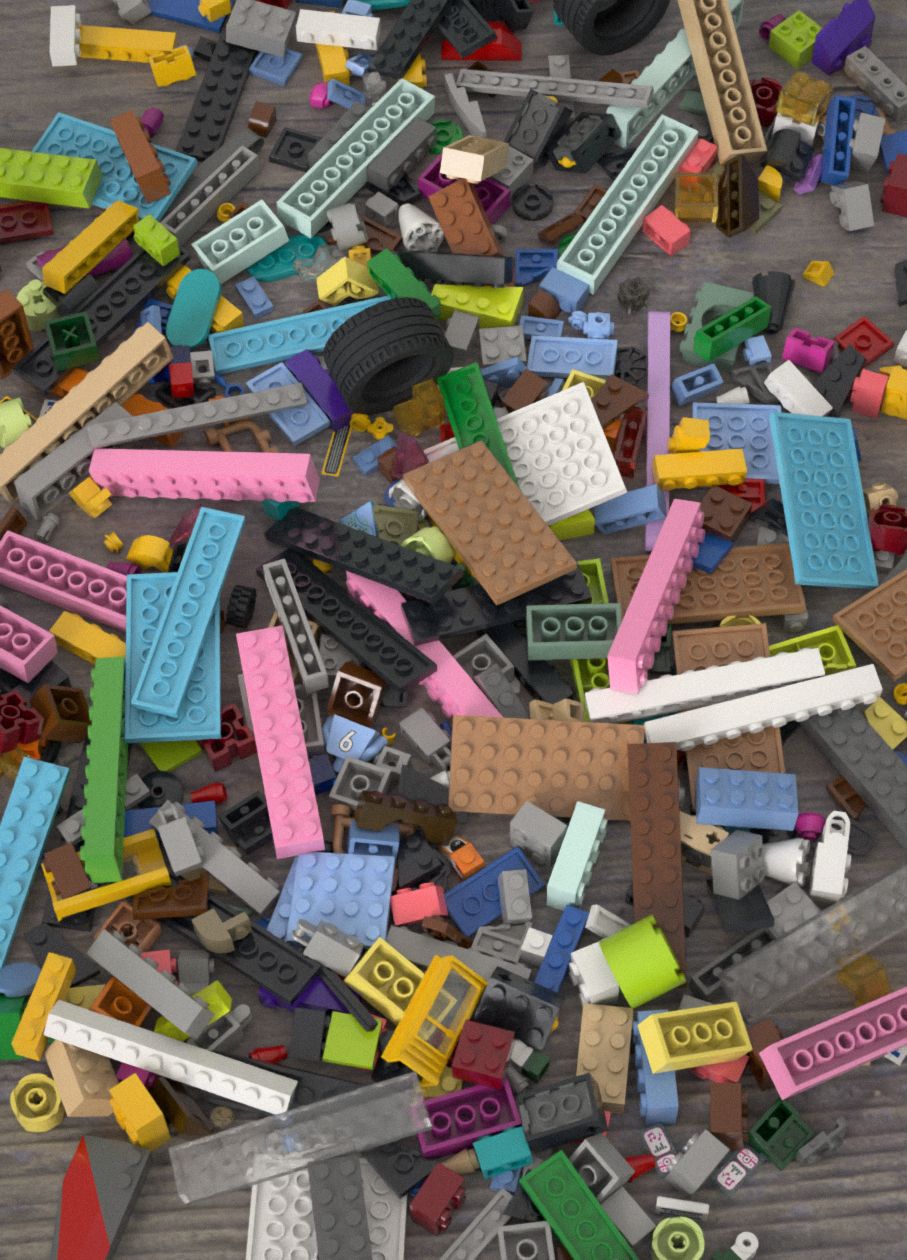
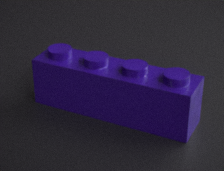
M306 349L285 361L287 369L299 383H302L305 391L328 417L330 427L334 432L350 424L351 415L356 412L346 406L329 371L323 369L320 360L315 354L312 355Z
M319 977L313 980L292 1006L261 986L259 987V1002L268 1008L282 1007L286 1008L289 1012L295 1013V1007L300 1003L328 1007V1015H332L333 1011L350 1014ZM345 984L361 1002L362 997Z

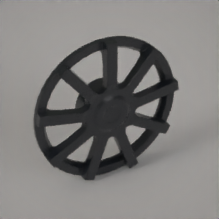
M634 346L618 348L617 356L619 360L615 364L614 376L618 375L625 381V377L630 375L634 381L629 384L635 385L647 372V358L643 352ZM620 352L628 353L625 358H622ZM632 353H636V354L639 355V356H637V357H635V358L629 360L630 357H631V355H632ZM643 359L644 365H633V363ZM633 369L643 370L639 378L633 373Z

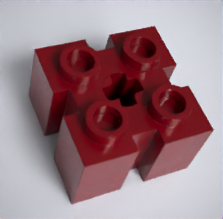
M17 690L0 697V755L17 749L18 743L27 745L39 740L41 736L44 718L33 707L29 709L26 707L27 700Z
M235 702L221 708V739L198 740L202 749H205L207 759L214 772L231 765V759L236 756L242 760L257 753L255 738L248 725L244 726L243 716Z

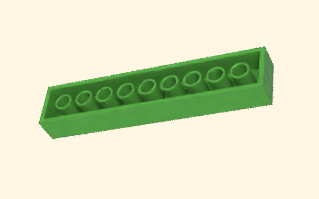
M124 656L96 658L95 668L91 669L94 687H90L91 701H93V706H89V717L92 720V725H88V737L91 740V745H87V758L90 759V762L85 766L86 778L88 779V784L84 785L85 799H87V804L83 805V817L86 819V825H82V838L85 840V845L81 846L80 854L81 860H85V872L90 874L92 883L122 881L129 743L125 742L126 662Z

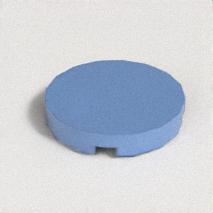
M26 962L12 963L2 967L0 970V992L5 993V996L10 998L31 994L41 969L33 963Z

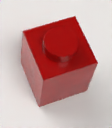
M191 362L169 364L172 398L194 397Z

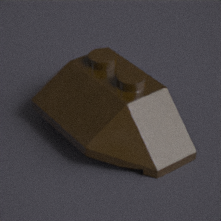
M742 154L725 162V170L720 177L716 189V228L729 238L746 231L759 220V181Z
M155 1073L151 1095L163 1116L166 1115L170 1120L166 1125L176 1137L180 1134L184 1141L220 1145L223 1142L222 1138L181 1082Z

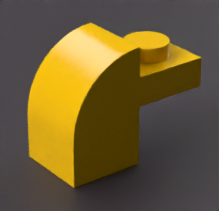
M90 476L68 492L78 506L92 518H96L112 505L108 500V497L112 494L107 488L100 490Z
M144 535L133 541L126 559L136 563L143 570L154 566L163 573H167L173 550L168 547L170 542L156 536Z

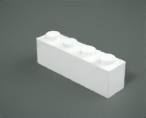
M300 9L296 25L298 42L377 50L381 33L380 18Z

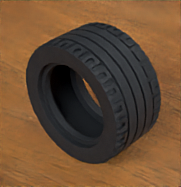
M553 0V8L558 18L585 50L596 55H612L634 46L645 38L664 16L670 0Z
M411 297L393 298L379 302L353 315L332 333L326 342L323 352L324 362L346 406L359 414L369 415L398 409L428 393L438 384L436 378L446 375L450 371L454 358L453 350L429 305L422 300Z

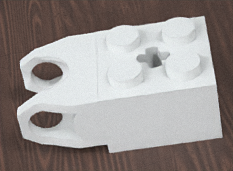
M833 811L827 817L821 842H818L814 853L809 898L812 901L830 904L838 903L840 898H844L847 892L848 878H844V874L847 875L850 868L851 855L847 854L850 820L846 812ZM836 816L842 817L845 821V824L843 820H834L832 818ZM831 825H839L841 830H835Z

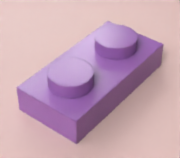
M823 154L811 157L803 178L794 187L798 195L811 192L817 187V182L822 172Z

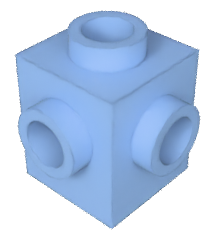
M588 313V321H584L583 334H587V338L609 339V335H614V322H610V313Z

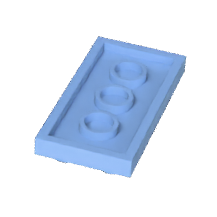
M532 335L527 368L539 377L568 378L572 369L607 380L611 374L614 375L618 340Z
M281 362L246 382V388L250 393L298 384L299 382ZM305 389L306 406L268 414L294 447L331 426L328 417Z

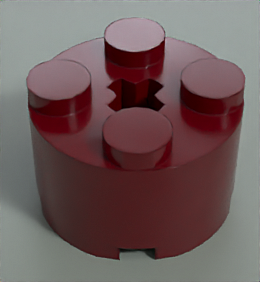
M762 77L761 80H750L749 84L760 125L769 127L777 116L780 105L783 106L785 92L782 89V85L773 78Z
M880 505V508L875 511L874 508L871 509L868 527L873 551L882 550L893 552L897 555L905 553L907 549L906 509L896 505Z

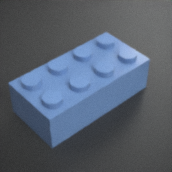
M699 767L695 782L696 824L793 831L799 813L796 774Z
M668 1009L638 1011L637 1020L632 1022V1045H635L634 1066L638 1074L636 1086L637 1093H640L639 1115L644 1117L645 1125L676 1124L679 1104L675 1070L652 1073L638 1029V1024L650 1015L668 1012Z

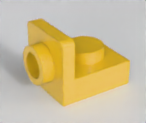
M355 246L352 248L353 250H349V259L367 267L366 262L371 259L370 248L365 249V246Z

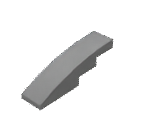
M452 73L444 74L445 91L459 120L472 136L486 138V129L478 102H469L465 87L456 88Z

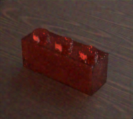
M634 406L633 410L629 413H624L614 454V459L621 476L631 478L635 476L647 425L648 409Z

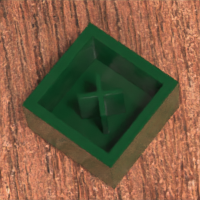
M87 311L44 321L57 371L100 361Z

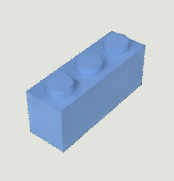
M657 484L627 491L623 495L594 506L595 525L603 535L665 519V495Z

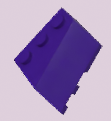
M854 0L851 4L847 2L842 7L839 17L837 19L833 17L816 35L812 64L828 76L843 68L848 55L864 46L869 48L871 45L876 16L868 0Z

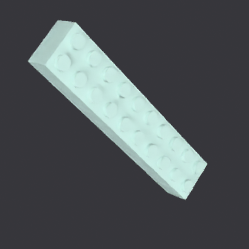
M728 0L735 31L741 25L744 0ZM685 28L678 32L677 37L666 45L665 50L661 54L656 55L650 66L644 68L639 78L634 79L631 83L634 85L653 86L654 93L649 108L610 105L607 108L606 114L613 115L621 132V135L614 143L626 150L696 74Z
M401 78L277 201V218L312 238L329 221L326 211L345 205L368 181L367 166L416 117L426 122L434 114L435 96Z
M662 114L557 261V269L589 284V293L594 295L642 226L643 218L652 212L679 173V166L697 143L698 131Z

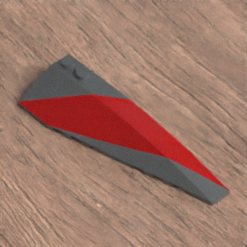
M83 1134L62 1183L49 1260H113L153 1165L154 1158L151 1150L127 1142Z

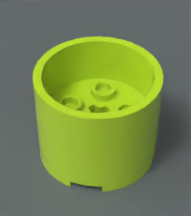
M653 914L599 941L604 957L632 1009L687 982L683 972L680 974L677 972L680 966L660 927L655 929L654 924L657 921Z

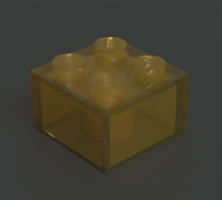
M796 71L780 91L776 112L813 127L827 110L834 86L824 80L811 77L807 73Z
M675 173L674 214L676 218L681 222H716L718 213L717 173Z

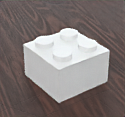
M599 942L572 952L571 962L568 963L571 972H568L572 985H577L581 992L578 996L582 1006L583 1003L607 1006L617 1004L619 985L604 957Z

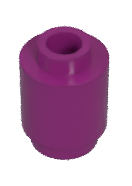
M151 107L142 115L141 119L145 126L142 130H147L150 138L156 134L162 125L163 112L156 107Z

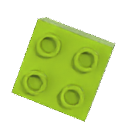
M798 10L771 30L769 48L798 70L812 59L815 38L822 27Z

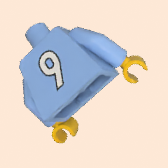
M329 713V717L322 727V734L326 752L336 756L331 770L339 773L346 756L364 762L370 761L383 750L384 746L394 743L396 733L394 732L392 736H387L388 728L385 727L382 730L381 736H379L380 733L373 729Z

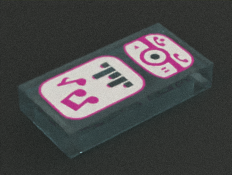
M660 1122L639 1131L638 1136L646 1153H651L656 1163L654 1169L659 1179L662 1180L670 1173L666 1168L677 1156V1153Z
M744 1143V1150L738 1149L716 1172L710 1182L730 1199L763 1164L764 1159Z

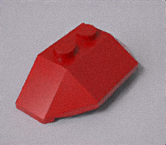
M487 22L497 35L495 40L462 59L450 43L444 39L441 45V60L522 61V43L503 22Z

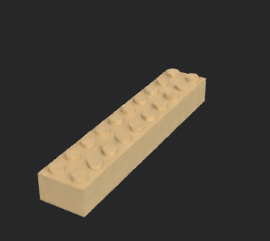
M678 0L714 143L718 147L717 154L720 165H725L726 161L740 154L744 155L748 162H758L767 152L728 0Z
M149 322L137 328L134 334L127 341H123L114 353L105 357L102 363L95 370L90 371L82 382L73 386L62 400H58L53 405L51 410L40 416L30 429L22 432L20 438L13 444L8 445L0 455V494L13 505L19 499L14 483L19 475L26 473L37 461L44 459L55 447L60 446L73 433L81 430L88 421L100 415L106 407H110L115 402L122 406L174 358L166 338Z

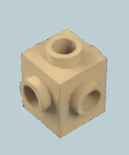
M884 482L875 483L872 485V488L863 489L867 514H870L873 508L874 511L879 509L880 505H896L898 502L897 491Z

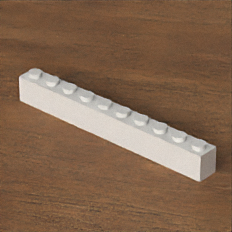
M803 648L798 652L789 654L782 652L773 657H757L752 661H735L727 666H710L701 671L688 670L680 675H663L659 679H647L646 684L641 686L638 694L611 690V688H595L585 693V704L589 722L615 724L738 699L824 677L825 671L819 649Z
M874 664L648 721L644 723V735L647 743L676 742L677 750L688 751L693 749L695 745L703 743L704 745H711L719 739L726 737L727 739H734L746 732L758 733L765 727H781L792 720L800 722L812 715H827L835 709L847 710L853 708L855 704L863 702L864 704H871L880 698L883 689Z
M58 1000L49 1012L44 1031L45 1036L284 1118L292 1103L298 1083L296 1080Z

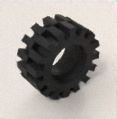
M238 584L234 586L231 598H229V605L227 606V624L245 629L248 627L253 617L252 613L255 610L254 605L256 604L255 599L257 597L255 588Z

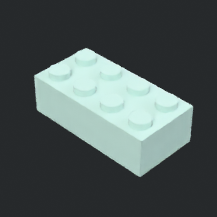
M260 200L191 245L199 262L205 269L213 272L219 279L220 284L287 243L289 239L283 224L265 202Z
M577 801L547 885V906L564 911L566 904L575 908L582 906L585 897V886H589L592 877V866L597 863L600 843H604L607 834L608 820L605 819V809Z

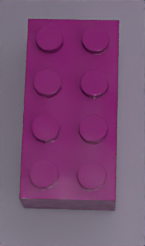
M443 152L418 178V189L422 197L429 200L428 196L462 179L461 177L459 179H450L446 177L447 174L440 173ZM486 178L481 182L479 181L478 184L473 183L492 225L510 207V189L490 178Z
M505 1077L502 1090L476 1085L409 1105L410 1118L421 1154L430 1161L458 1153L465 1148H474L473 1143L477 1142L482 1136H495L501 1134L506 1128L522 1127L507 1077Z

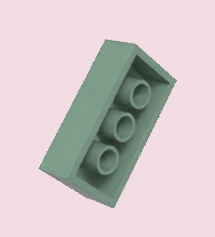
M621 604L527 606L528 660L608 658V653L622 623Z

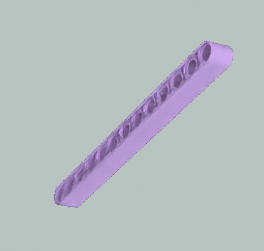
M648 311L647 393H649V399L647 400L646 486L655 485L651 468L654 455L669 454L667 441L670 438V312ZM661 490L665 495L667 517L669 512V491ZM665 519L645 524V551L653 550Z

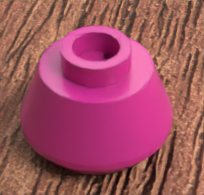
M327 82L317 83L311 90L309 101L312 107L327 109L334 104L333 101L327 99Z
M800 813L794 827L799 837L812 842L822 834L826 820L818 813Z

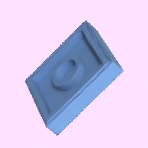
M287 48L283 58L260 51L249 68V74L285 87L302 62L303 54Z

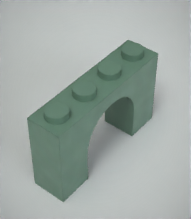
M704 282L702 290L698 289L695 302H697V306H692L690 318L692 322H687L684 335L687 338L686 340L682 339L679 352L683 353L682 362L703 367L714 363L717 370L731 373L737 359L739 344L712 361L707 362L693 352L694 337L696 331L702 328L706 321L728 313L753 298L754 293Z

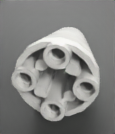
M411 204L402 205L398 210V218L406 250L437 252L444 237L440 224L416 206Z
M795 838L763 844L765 876L789 885L796 882L799 886H804L805 877L810 875V862H806L807 854L810 852V840Z

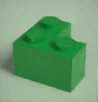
M0 993V1060L24 1059V1056L15 1053L11 1043L29 1002L27 1001V995L10 998L6 997L5 993Z

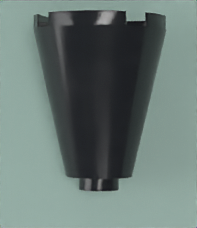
M768 271L766 276H762V273H759L752 279L754 297L757 296L772 307L768 327L764 331L767 334H776L783 328L795 288V279L792 280L791 275L784 272Z

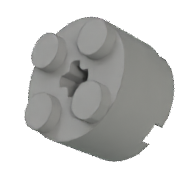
M356 202L326 211L329 222L333 225L331 229L333 238L337 241L340 251L368 242L366 227L361 219V212Z

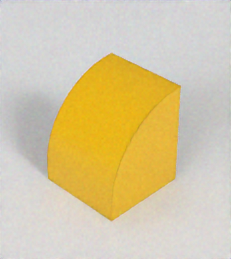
M767 165L758 178L759 190L779 202L782 177L776 169Z

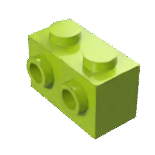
M150 214L133 225L134 239L137 244L143 247L162 266H165L180 255L177 238Z

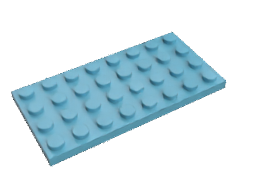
M58 112L31 151L97 160L103 177L92 205L107 209L117 200L139 209V221L150 214L160 222L198 164L194 157L153 144L159 156L156 159L159 158L162 161L166 170L162 174L166 173L171 185L168 188L171 194L147 204L113 130Z
M782 412L771 413L769 418L795 583L797 585L860 589L877 588L879 584L851 419Z
M178 572L127 575L126 743L221 739L220 596L178 717L175 718L131 707V700Z

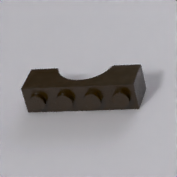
M362 790L354 813L357 827L379 832L387 824L395 820L407 819L414 821L422 827L426 841L449 846L457 823L455 812L446 805L435 806L422 800H407L399 795H383L375 790L370 792Z

